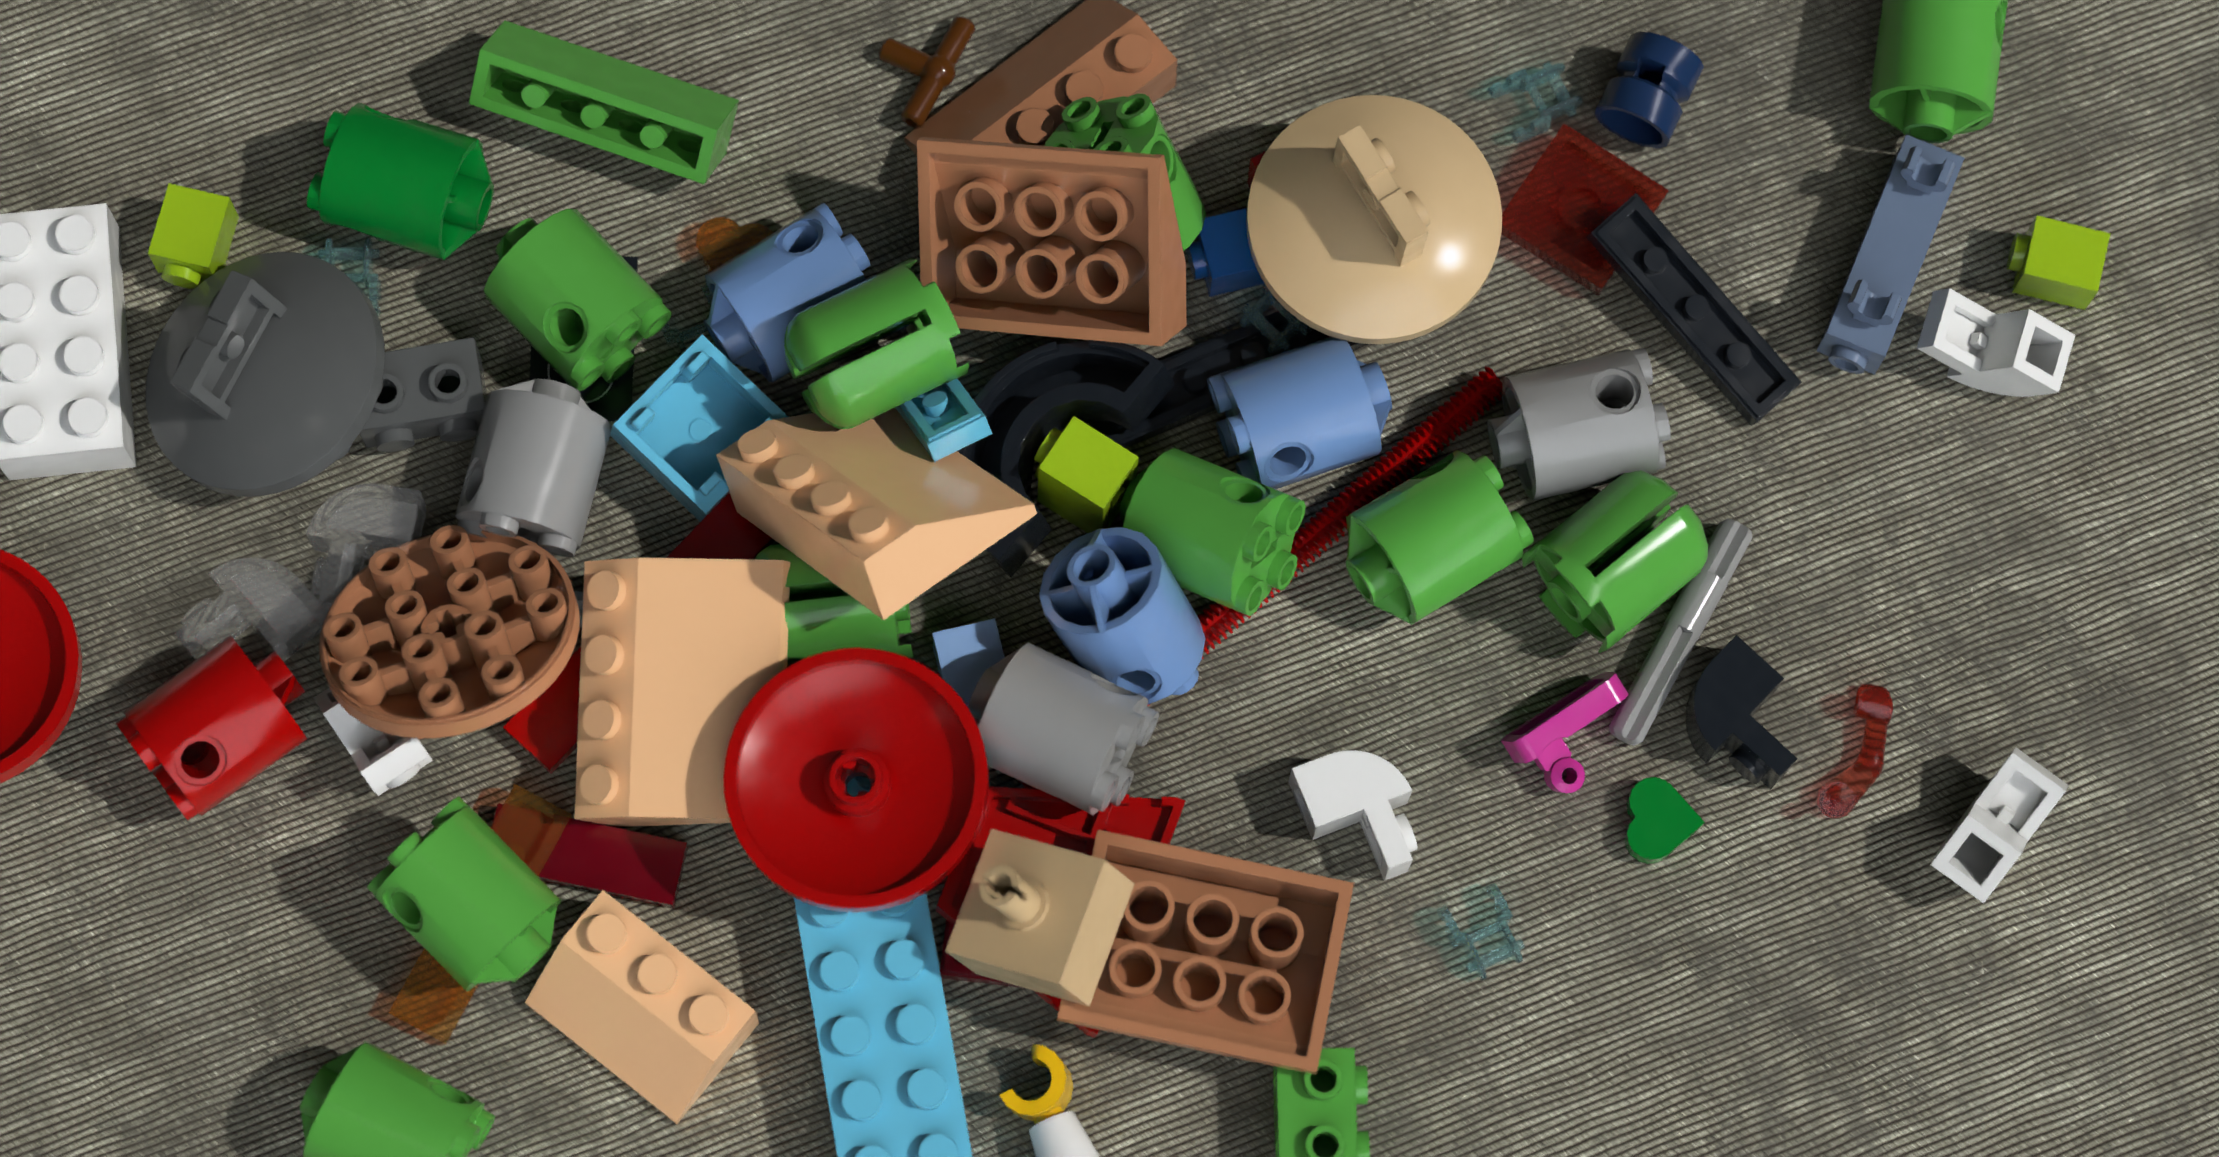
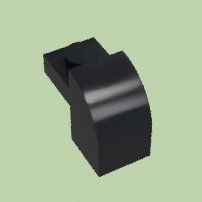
M1737 635L1707 665L1693 687L1686 707V729L1693 748L1706 764L1724 746L1731 753L1729 761L1738 773L1751 783L1757 784L1761 780L1769 789H1772L1790 770L1798 758L1752 716L1775 693L1784 678Z

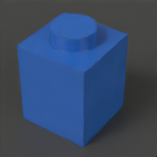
M1247 208L1205 218L1202 231L1186 249L1194 280L1205 279L1209 297L1265 284L1256 268L1249 247L1246 226Z

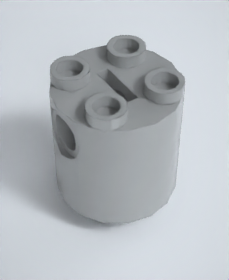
M1644 348L1632 351L1626 349L1505 376L1502 382L1504 416L1488 419L1487 422L1490 446L1497 467L1499 469L1507 467L1517 469L1521 484L1528 498L1533 501L1609 484L1624 473L1642 470L1646 473L1654 474L1657 470L1664 469L1666 467V458L1662 442L1668 441L1671 438L1670 425L1664 405L1662 403L1652 404L1648 386L1653 384V373L1647 351Z
M538 378L490 392L487 395L455 514L458 520L457 525L463 527L467 534L487 538L481 533L484 530L504 537L520 536L536 543L550 554L574 557L575 552L581 547L612 428L609 421L588 407L581 398L579 390L554 380Z
M1030 643L1020 647L983 673L973 691L968 706L979 728L988 766L1038 790L1060 798L1092 815L1099 810L1103 812L1109 803L1115 806L1120 805L1128 792L1134 776V771L1126 768L1136 745L1144 747L1147 744L1159 718V712L1148 707V699L1146 697L1119 687L1078 665Z

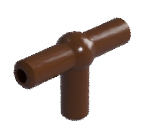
M963 16L953 18L933 56L892 38H888L882 43L879 50L881 61L920 77L917 86L901 113L903 122L910 127L919 128L923 126L943 88L948 87L953 82L956 73L955 66L975 31L973 22Z

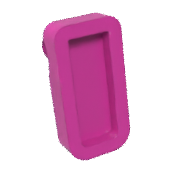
M1615 672L1601 673L1501 739V742L1514 763L1526 764L1534 760L1539 769L1544 771L1545 783L1551 790L1560 793H1573L1583 785L1585 772L1583 766L1577 760L1571 758L1572 753L1562 738H1568L1619 704L1629 694ZM1564 770H1566L1567 777L1563 781L1562 773Z

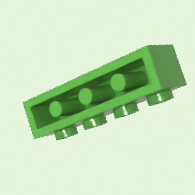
M506 20L503 21L480 49L469 104L704 185L726 155L739 103L737 99Z
M1322 1048L1316 1075L1273 1066L1275 1157H1370L1369 1131H1357L1356 1105H1367L1368 1073L1366 1065L1355 1066V1048Z

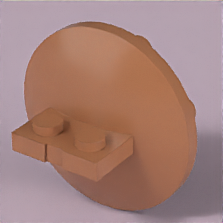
M458 525L444 526L432 535L410 541L397 548L389 547L377 551L370 558L369 564L357 573L338 594L323 623L319 643L320 661L333 696L352 717L361 723L387 734L419 739L451 737L470 733L491 726L519 712L544 693L557 679L569 661L577 642L580 624L578 602L571 581L558 560L547 550L523 537H504L482 530L481 533L487 537L482 538L467 534V531Z

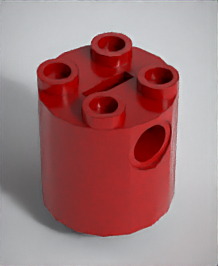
M229 635L125 710L123 713L126 716L115 724L150 771L162 764L161 767L152 773L187 821H189L198 813L200 816H203L307 740L299 725L286 709L287 705L303 695L305 691L275 651L254 665L233 637Z

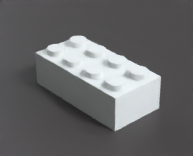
M106 203L0 214V469L10 481L136 467L119 225Z

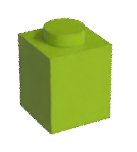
M168 183L148 250V255L157 272L162 273L161 278L178 287L195 289L199 283H202L225 267L239 220L230 197Z
M2037 215L2025 234H2015L2010 248L2007 269L2016 271L2012 292L2085 310L2099 290L2111 233Z

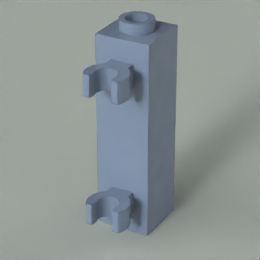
M1906 134L1895 154L1816 350L1829 356V362L1835 367L1854 374H1862L1864 371L1875 375L1887 354L1965 159L1964 157Z

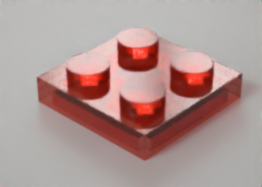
M1563 124L1503 211L1501 234L1597 296H1600L1616 271L1588 241L1586 236L1635 193L1655 214L1666 199L1669 190L1571 127Z

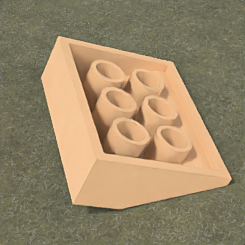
M895 408L850 429L832 427L814 413L767 420L757 428L746 432L739 440L716 454L737 513L883 620L1037 514L1035 505L959 452L956 451L934 462Z
M625 558L584 562L574 819L616 827L731 823L724 797L723 774L725 756L734 727L750 700L769 680L787 668L788 626L785 620L784 603L789 602L790 587H786V580L791 562L785 560Z

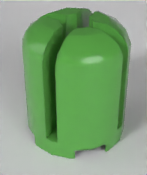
M909 258L890 267L889 270L797 313L787 325L784 338L785 358L793 379H798L817 371L905 327L909 335L823 376L810 384L808 389L801 393L809 409L830 426L837 429L854 428L933 388L951 382L968 373L969 362L957 368L955 354L949 339L961 333L935 281L922 286L915 274L910 270L918 261L917 259Z
M1642 470L1624 473L1616 478L1548 535L1523 553L1522 557L1523 568L1534 561L1539 575L1547 586V589L1539 595V598L1556 620L1575 638L1586 631L1597 640L1603 642L1598 651L1599 653L1612 647L1627 632L1697 576L1708 558V543L1702 522L1689 504L1678 509L1656 527L1671 508L1669 503L1677 497L1678 492L1665 480Z
M781 544L770 545L757 554L755 560H785L791 562L786 580V587H790L789 602L784 603L785 620L788 626L787 667L807 657L843 648L879 649L908 658L913 657L911 644L900 645L899 640L900 634L912 633L909 603L883 620Z

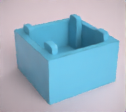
M701 334L613 424L610 436L701 522L729 493L716 454L739 440L743 434L757 428L767 420L788 416Z

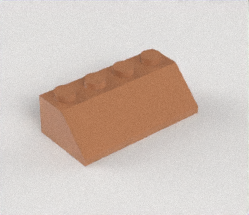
M1086 0L925 121L922 127L916 128L905 136L904 141L916 156L917 139L920 137L1045 146L1048 138L1064 122L1062 119L1063 110L1077 99L1092 97L1096 102L1121 96L1129 97L1135 94H1146L1152 103L1156 102L1176 86L1177 59L1134 11L1114 0Z

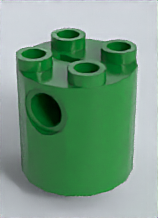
M362 103L352 106L347 114L339 111L332 113L327 123L323 140L324 147L330 148L324 172H317L314 175L309 186L306 202L309 209L319 211L322 222L330 226L348 227L374 237L379 241L441 260L450 257L453 252L482 229L491 208L494 184L492 183L483 154V144L479 139L415 119L404 120L394 118Z

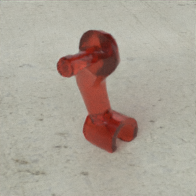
M1863 684L1857 689L1853 717L1866 719L1862 747L1856 761L1849 768L1828 781L1818 790L1817 806L1821 813L1829 818L1839 819L1847 816L1882 772L1887 729L1893 713V701L1885 687Z

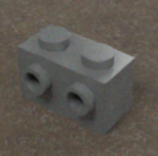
M475 338L385 352L383 388L368 421L360 432L366 448L376 446L377 450L381 452H396L413 447L415 445L414 440L440 436L442 441L455 442L467 440L477 435V429L479 428L487 399L481 354Z

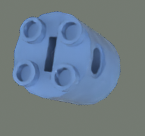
M821 203L705 275L706 283L713 299L709 318L704 320V324L719 351L732 363L761 373L769 382H775L790 372L785 358L784 338L786 327L795 315L866 281L862 271L871 266L863 248L851 233L842 239L839 237L843 235L842 229L834 214L825 203Z
M1330 336L1207 378L1208 388L1215 408L1219 414L1225 412L1226 419L1216 422L1219 439L1228 458L1239 455L1241 461L1236 463V470L1239 475L1273 489H1278L1379 455L1381 452V434L1389 411L1392 410L1390 392L1378 363L1365 364L1358 361L1347 340Z
M1123 527L1098 529L1076 538L1056 554L1043 574L1039 597L1044 615L1076 665L1119 687L1146 697L1148 705L1171 694H1184L1194 687L1198 681L1199 672L1197 667L1202 660L1205 644V635L1201 622L1158 548L1143 533Z

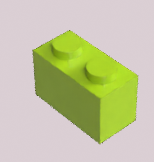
M1073 416L1063 432L1055 427L1049 432L1035 455L1034 460L1040 463L1034 474V477L1038 479L1037 501L1087 533L1098 529L1111 528L1120 514L1123 495L1130 482L1137 476L1139 457Z

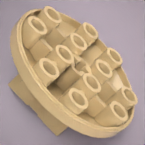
M1361 95L1337 99L1316 107L1293 121L1277 136L1263 155L1255 171L1247 204L1246 226L1251 255L1262 280L1278 302L1293 316L1311 328L1337 339L1360 344H1390L1411 340L1442 327L1460 314L1477 296L1491 272L1499 249L1502 233V208L1497 183L1488 162L1473 140L1460 127L1442 114L1420 103L1392 96Z

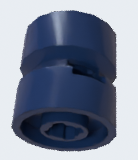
M1640 31L1631 34L1616 66L1620 77L1609 80L1594 113L1597 120L1607 130L1631 143L1647 148L1660 149L1666 147L1683 112L1679 104L1689 100L1704 68L1703 63L1692 50L1666 36Z

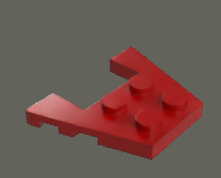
M989 786L985 815L979 832L962 861L948 875L935 910L955 926L991 829L1092 856L1097 830L1170 844L1186 801L1178 797L1162 796L1160 799L1129 797V794H1126L1120 805L1115 806L1109 803L1103 812L1099 810L1092 815L1038 789ZM1034 991L1059 1012L1061 998ZM1075 1025L1088 1036L1095 1038L1099 1033V1029Z

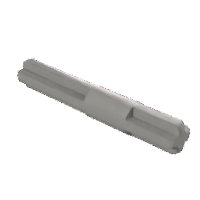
M1727 518L1717 525L1708 542V558L1705 565L1697 576L1684 585L1628 690L1629 695L1622 701L1611 721L1609 732L1622 742L1632 746L1643 742L1693 647L1699 640L1727 588L1728 582L1752 540L1751 530L1738 521Z

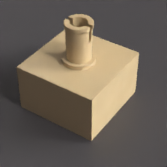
M991 829L945 952L978 975L1090 1006L1134 883L1104 859Z

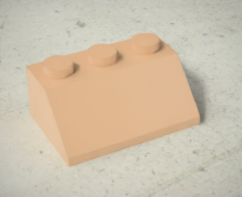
M604 890L600 892L562 938L525 1001L527 1006L675 1124L680 1122L759 1024L756 1010Z

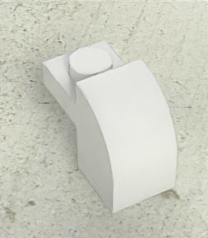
M1949 288L1933 291L1917 349L1949 366L1947 377L1961 384L1999 395L2030 397L2059 393L2075 335L2030 309L1994 314Z
M330 687L314 697L322 713L350 753L359 771L373 792H376L378 796L390 788L404 784L414 777L422 767L433 761L419 738L387 734L375 730L352 717L338 703Z
M2015 747L1983 791L1977 795L1960 818L1930 865L1984 903L2020 857L2028 840L2064 795L2069 785Z
M1348 750L1331 753L1292 768L1288 782L1312 840L1360 822L1383 880L1385 881L1408 872L1413 861L1410 852L1418 849L1417 842L1405 814L1395 816L1392 809L1407 804L1412 789L1405 777L1395 766L1377 755L1363 751Z

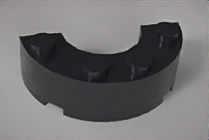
M1089 340L1059 345L1056 341L1045 344L1022 354L1008 363L983 387L974 402L986 416L992 434L957 452L1035 505L1031 491L1034 458L1042 442L1054 427L1061 431L1068 425L1072 417L1075 416L1081 421L1115 422L1135 432L1175 383L1164 363L1151 354L1125 343ZM1036 505L1037 514L986 549L999 567L1010 577L1015 574L1052 530Z

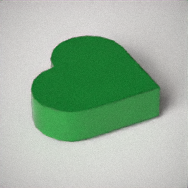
M1657 777L1645 778L1637 782L1628 795L1626 803L1627 812L1632 822L1627 827L1625 833V846L1629 854L1637 861L1646 864L1658 863L1701 829L1705 822L1666 780Z

